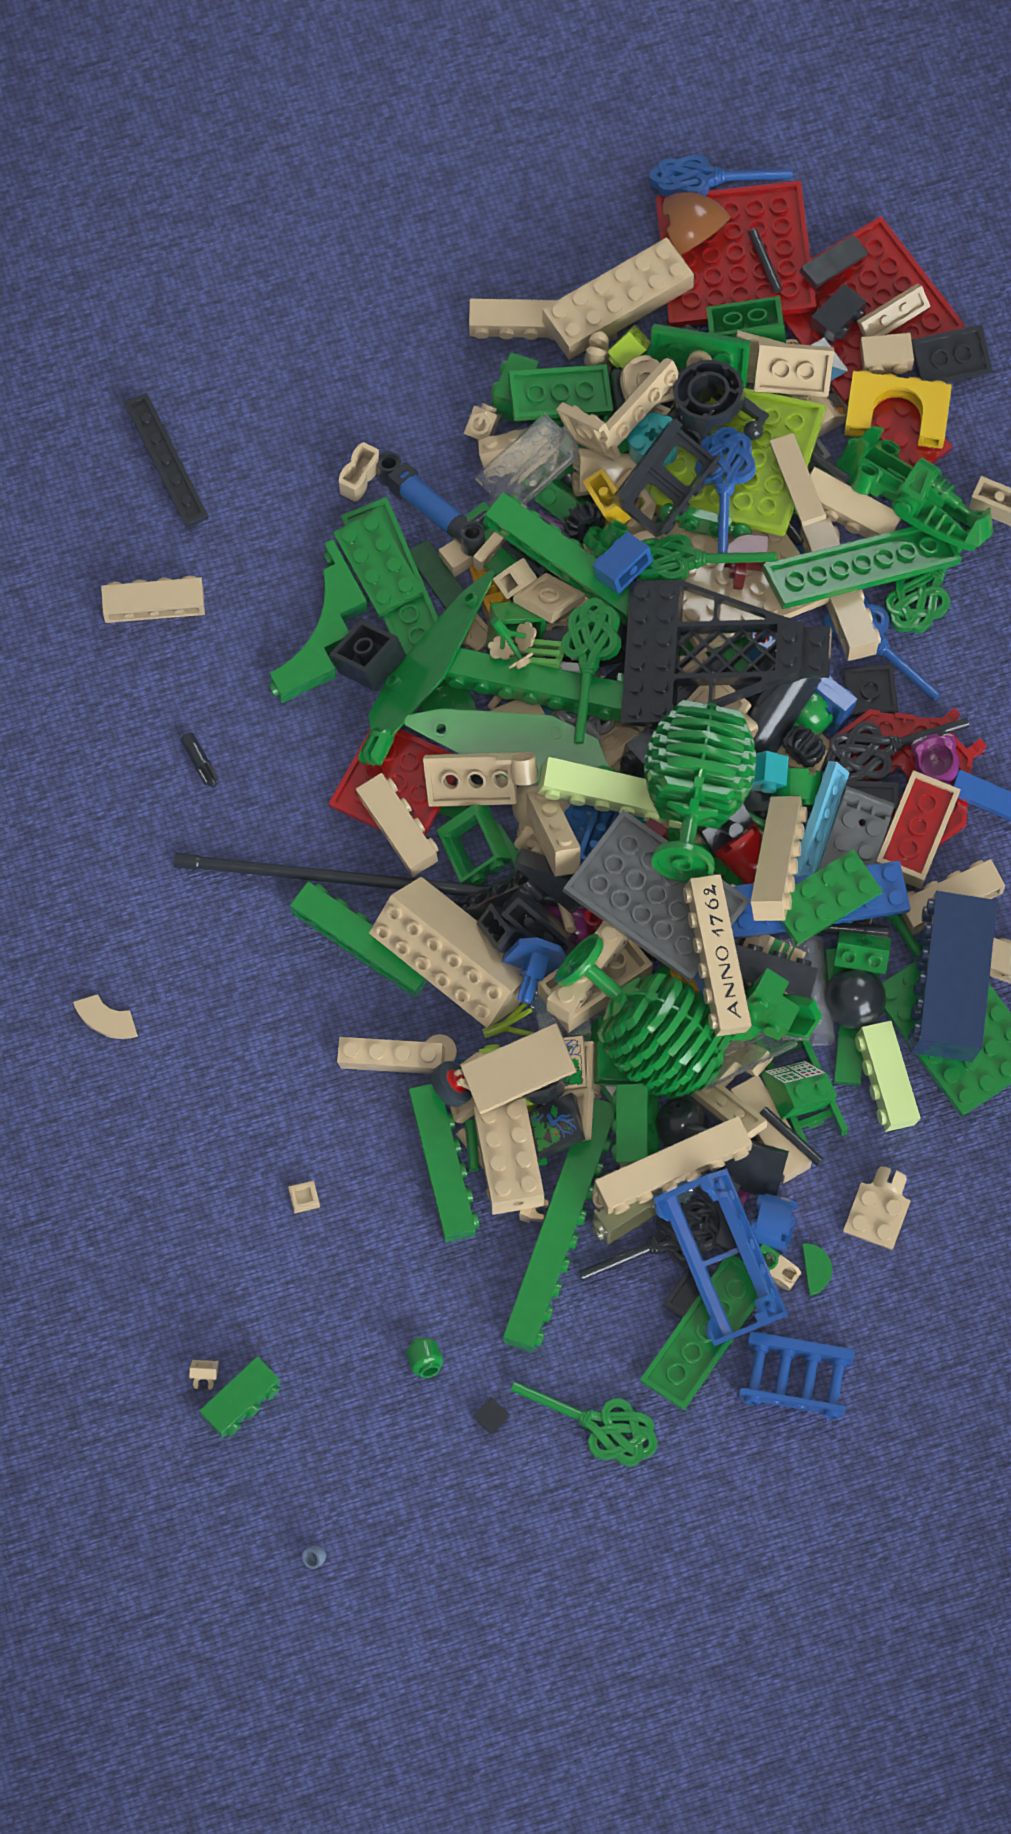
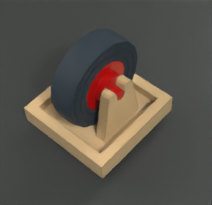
M476 1052L460 1065L452 1061H445L432 1071L431 1083L434 1091L443 1102L450 1105L454 1122L462 1124L474 1115L473 1107H476L461 1065L485 1055L483 1053Z

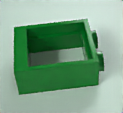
M473 804L437 829L460 883L481 884L486 880V876L502 870L505 867V863L512 859L488 805ZM477 824H480L494 856L474 869L460 836Z

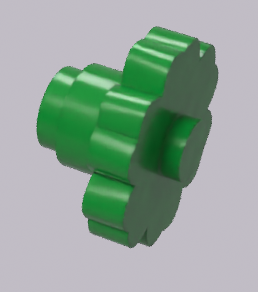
M612 519L609 523L605 524L603 529L598 526L590 527L583 542L588 549L594 551L595 556L599 557L628 531V527L621 521Z

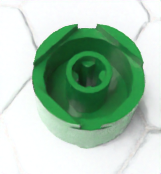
M788 768L787 786L776 789V792L772 793V797L801 796L803 807H807V811H812L815 797L822 782V772L816 770V775L809 774V769Z

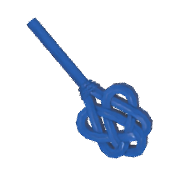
M688 155L679 160L674 158L664 159L659 162L658 167L649 173L650 185L658 189L659 194L664 197L682 192L698 193L706 196L709 193V187L720 185L725 181L793 179V169L724 171V169L709 166V161L701 155Z
M726 426L718 429L712 436H707L701 443V447L713 457L718 454L721 456L717 462L719 467L711 477L707 476L702 482L706 485L715 484L717 494L720 496L718 553H728L729 498L735 490V483H745L753 478L756 473L755 461L751 456L752 444L750 438L746 434L739 433L734 428ZM699 460L695 466L696 475L702 469V463Z
M864 597L865 608H869L872 614L873 628L878 629L881 638L876 654L887 658L926 695L935 701L940 696V693L890 648V644H888V640L884 636L889 624L887 611L880 606L869 604ZM826 607V615L823 621L824 626L831 627L832 636L837 639L838 647L844 653Z

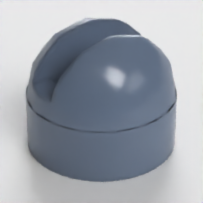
M318 1545L310 1546L303 1551V1562L308 1568L316 1569L325 1562L326 1552Z

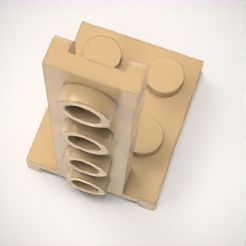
M669 358L664 359L606 424L594 414L588 415L575 405L572 407L562 402L556 410L572 441L615 462L621 455L617 446L675 384L679 372L673 360Z

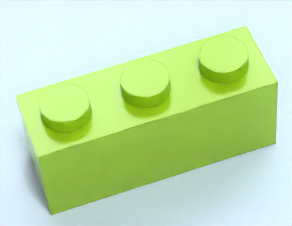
M633 325L609 349L608 353L610 356L608 359L616 368H624L628 362L644 353L651 344V341L636 325Z

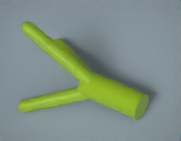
M522 1003L504 1021L496 1023L489 1028H482L485 1038L505 1031L525 1036L533 1034L534 1032L509 1027L530 1014L532 1009L528 1008L521 1012L527 1006V1003Z

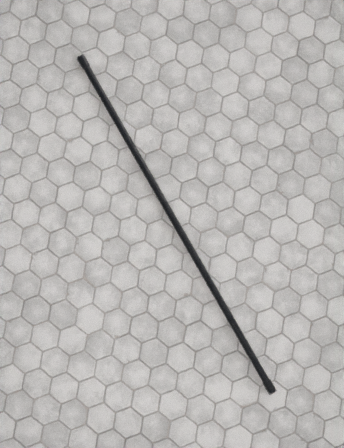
M175 853L174 868L204 869L398 890L417 880L416 878L202 857L185 853ZM426 880L442 894L466 896L487 887L485 885ZM547 893L539 901L544 905L558 906V902ZM844 922L832 924L819 933L839 935L840 930L888 938L890 926Z

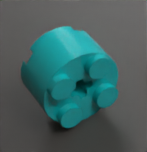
M648 413L627 436L631 460L636 464L665 425L672 420L671 417L658 413ZM678 445L675 446L664 461V468L676 460L679 450Z

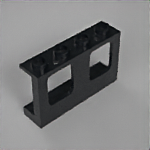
M676 418L665 425L610 499L656 538L663 534L668 535L676 525L673 522L678 514L682 516L690 506V503H688L692 495L697 496L705 486L702 482L707 476L711 477L719 467L717 462L721 458L719 454L713 457L680 429L683 424ZM676 445L682 446L702 463V469L688 486L684 485L663 466L664 461ZM647 484L655 486L673 502V508L660 524L653 522L634 505V501Z

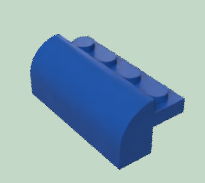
M571 804L565 810L564 815L581 847L580 866L619 816V812L612 810L599 811L594 806L586 804L582 806Z

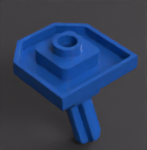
M537 937L519 939L503 955L502 962L521 968L520 975L523 976L517 1000L530 1004L533 1000L538 981H543L544 977L560 967L566 958V954L560 945Z

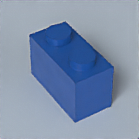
M626 532L613 543L611 548L603 555H600L592 566L597 580L619 595L653 562V558L648 545L629 532Z

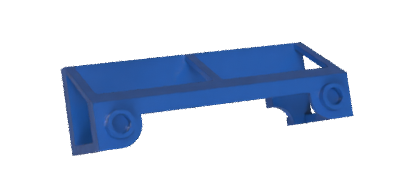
M727 1169L707 1174L653 1198L657 1215L671 1222L711 1318L707 1322L706 1334L713 1341L714 1346L788 1316ZM700 1185L702 1190L710 1195L713 1202L719 1201L737 1244V1248L706 1261L702 1259L677 1199L678 1194ZM740 1252L759 1299L754 1300L757 1309L755 1314L757 1323L733 1332L706 1267Z

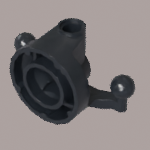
M701 360L689 365L684 370L678 369L679 376L673 385L675 405L683 424L682 431L697 444H700L708 436L713 427L729 422L740 410L755 419V421H749L745 424L744 434L750 440H757L762 436V425L768 419L769 414L746 398L743 381L736 369L728 363L718 360ZM711 397L717 401L713 404H705L711 401Z

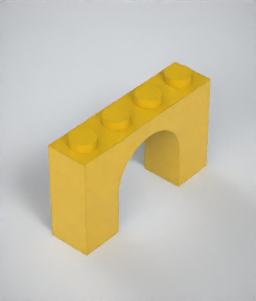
M866 370L853 371L844 435L861 437L871 427L872 414L875 407L885 399L900 397L912 402L920 412L921 426L918 446L943 449L952 385L938 380L929 382L922 381L916 377L907 379L893 374L878 375Z

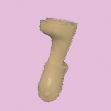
M602 331L595 332L588 341L590 346L586 349L584 364L585 366L607 364L609 373L611 371V361L608 359L610 356L608 353V337Z

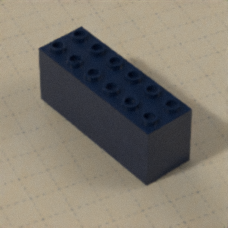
M936 891L932 899L928 898L927 906L923 907L921 921L925 922L924 931L921 930L919 936V946H923L922 953L918 955L916 970H919L920 974L919 979L915 980L913 995H917L916 1004L912 1005L910 1016L914 1020L913 1029H910L908 1035V1044L912 1045L911 1053L973 1062L982 1050L998 900Z

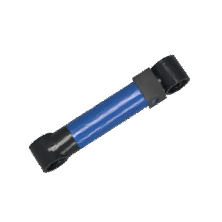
M384 452L379 455L377 462L378 481L382 485L388 486L389 491L398 499L402 500L405 498L458 542L464 554L473 557L486 543L485 530L482 525L485 514L488 511H483L470 521L418 477V471L409 463L405 462L401 465V459L398 454Z

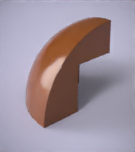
M676 193L666 197L663 202V215L670 222L667 231L679 255L703 242L731 218L719 203L698 193Z

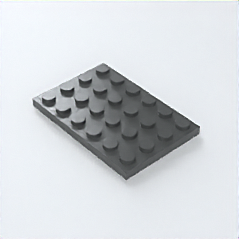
M622 810L565 885L563 892L684 979L691 982L698 973V964L701 962L699 953L694 951L693 939L696 938L694 928H690L688 922V913H691L689 903H685L683 897V888H685L687 883L668 879L653 868L651 860L654 850L659 845L668 841L628 812ZM722 880L732 927L749 904L750 899Z

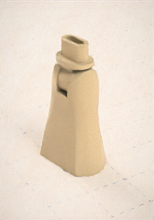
M575 448L573 452V468L577 471H573L572 488L575 496L590 494L582 481L601 468L605 469L616 485L627 471L635 467L636 463L631 460L629 453L621 454L614 462L593 450Z

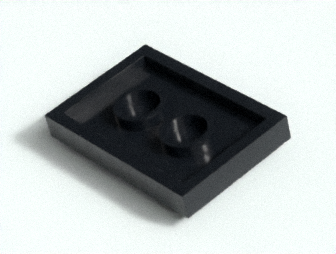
M982 325L911 340L917 375L922 381L933 382L938 380L951 383L993 373Z

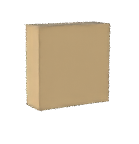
M314 1180L288 1187L294 1213L320 1207Z

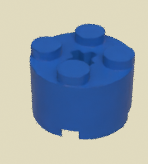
M759 1194L756 1204L758 1219H753L751 1224L759 1246L763 1244L772 1249L787 1251V1246L790 1245L796 1218H794L792 1212L797 1210V1200L771 1194Z

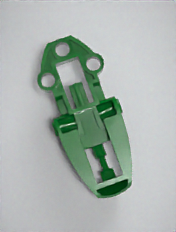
M871 426L860 438L848 440L842 456L836 462V465L851 476L849 484L856 493L861 495H868L870 493L876 497L880 494L893 501V511L899 518L933 537L968 551L976 549L993 534L990 507L986 510L971 511L962 502V499L953 492L955 486L953 484L949 485L947 478L942 479L941 470L922 457L914 467L899 459L900 447L895 442L890 440L880 441L885 428ZM949 515L971 528L969 534Z

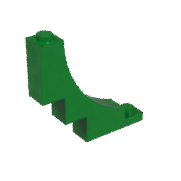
M333 539L324 543L325 553L322 555L328 568L323 569L325 598L316 629L304 647L291 660L269 673L271 682L268 683V687L274 697H279L281 703L336 678L335 667L328 655L349 633L344 621L367 611V601Z

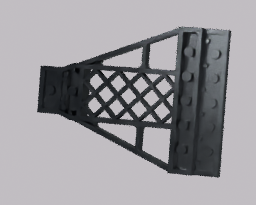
M682 580L632 581L630 583L621 724L622 726H648L651 730H656L661 720L669 712L673 711L672 709L677 705L678 686H709L708 702L717 703V706L724 707L780 684H791L804 678H829L832 629L830 626L805 627L802 622ZM684 591L713 600V619L710 621L682 622ZM721 604L765 619L721 621ZM760 632L755 638L749 634ZM723 633L735 634L728 639ZM698 634H710V635H708V636L703 640ZM769 634L776 641L765 650L759 642ZM745 635L751 642L740 651L734 643ZM694 636L700 644L690 652L684 645ZM717 636H720L725 643L714 651L709 644ZM756 646L762 654L752 662L746 654ZM731 647L737 654L727 663L721 655ZM680 648L687 654L681 661ZM706 648L712 655L701 663L696 656ZM775 650H776V659H775L773 656H771V654H772ZM743 658L749 666L742 672H736L732 667ZM766 658L774 663L768 671H761L758 668ZM718 659L724 666L717 673H711L707 668ZM693 660L699 667L692 673L683 671L682 668ZM716 685H750L715 699Z

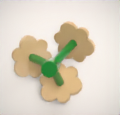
M498 616L493 617L490 623L500 636L495 637L494 642L488 644L490 656L496 659L502 658L507 660L510 656L515 655L518 661L510 665L509 669L514 666L518 670L522 667L526 668L527 664L531 662L529 657L533 655V652L522 657L510 637H515L519 650L525 651L528 647L533 646L536 629L532 627L530 622H526L517 627V632L507 629Z

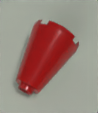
M755 823L748 827V831L742 833L739 838H733L720 849L713 852L744 884L755 882L763 838Z

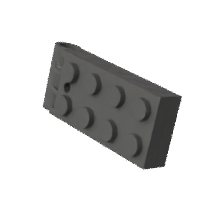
M846 786L817 871L853 849L865 866L874 865L895 803Z

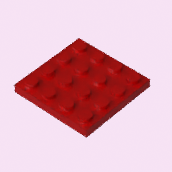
M370 728L329 801V807L381 831L359 799L356 788L382 773L386 780L391 778L398 789L395 793L400 800L405 798L412 810L409 814L413 819L418 818L425 828V831L422 833L426 837L442 806H429L423 758L425 755L452 753L399 729L394 735L393 744L381 766L362 764L359 762L358 756L371 731ZM447 775L446 781L448 784L454 785L457 778L454 775Z

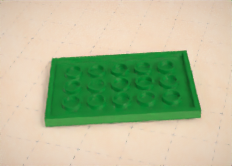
M917 960L883 982L886 991L884 1013L892 1021V1024L907 1044L909 1031L914 1026V1020L910 1016L912 1005L916 1004L917 995H913L914 983L916 979H919L920 971L916 970ZM990 984L988 988L982 1050L973 1062L915 1054L961 1118L1011 1085V1012Z

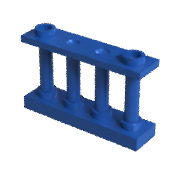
M750 1331L747 1347L753 1348L752 1351L755 1353L749 1389L741 1388L739 1399H744V1403L750 1405H759L762 1402L823 1413V1417L829 1419H838L839 1416L844 1417L846 1406L838 1405L843 1370L847 1365L852 1366L855 1349ZM768 1351L779 1353L781 1357L775 1393L759 1391L764 1358ZM794 1356L804 1357L805 1361H807L801 1398L785 1395L791 1359ZM821 1361L831 1362L833 1366L827 1403L812 1400L817 1364Z

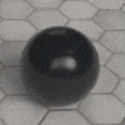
M846 968L836 973L828 982L824 993V1003L828 1014L836 1023L849 1029H861L864 1026L872 1025L882 1015L886 1006V991L881 980L873 972Z

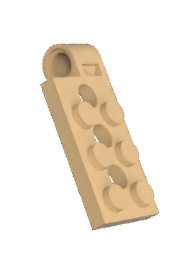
M531 752L425 755L423 758L429 806L516 804L518 802L516 785H530L538 781L536 755ZM499 773L506 775L508 783H499L495 775ZM473 774L480 775L483 778V784H474L470 776ZM454 775L458 779V784H448L446 776Z

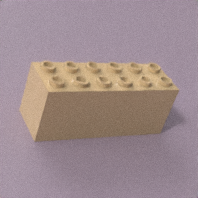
M422 877L390 896L369 934L486 1028L491 1027L507 1016L520 1004V1001L517 1000V995L523 976L520 975L521 968L502 962L505 953L499 952L493 947L476 924L478 921Z

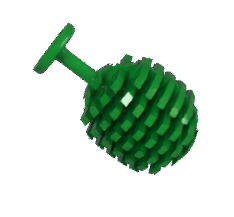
M682 700L672 709L673 711L669 712L661 720L656 731L653 732L646 750L644 769L648 793L659 817L682 823L679 841H671L659 845L652 854V866L659 874L668 879L688 883L691 878L711 876L713 874L714 858L706 849L694 844L697 826L718 829L743 805L744 798H747L750 793L756 773V751L752 733L741 711L719 707L717 703L713 702L703 704Z
M592 934L580 942L560 965L555 975V982L562 987H568L585 976L610 998L606 1006L604 1023L597 1035L600 1042L604 1043L603 1049L607 1056L612 1059L616 1068L620 1071L623 1070L624 1076L630 1081H634L636 1084H644L643 1087H646L648 1090L652 1089L651 1094L660 1095L664 1098H679L684 1096V1094L691 1095L707 1087L719 1074L723 1065L724 1051L732 1038L731 1035L715 1036V1031L710 1028L708 1016L711 1013L710 1006L705 1003L701 993L697 990L695 991L688 983H682L681 979L673 976L668 977L666 974L660 973L650 974L641 979L637 977L619 986L594 964L603 950V939L598 934Z

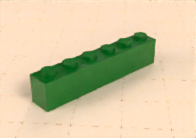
M307 882L290 904L291 913L416 998L428 980L369 934L373 925L369 923L370 920L360 912L355 914L349 910L347 903L340 898L335 900L327 895L328 891L321 885L316 884L314 886Z
M432 1083L410 1088V1100L445 1243L476 1236L475 1227H480L477 1212H471L469 1204L474 1202L471 1188H465L463 1178L467 1177L465 1163H459L457 1154L461 1153L459 1139L453 1138L451 1129L455 1128L452 1113L447 1114L445 1106L447 1104L438 1097Z

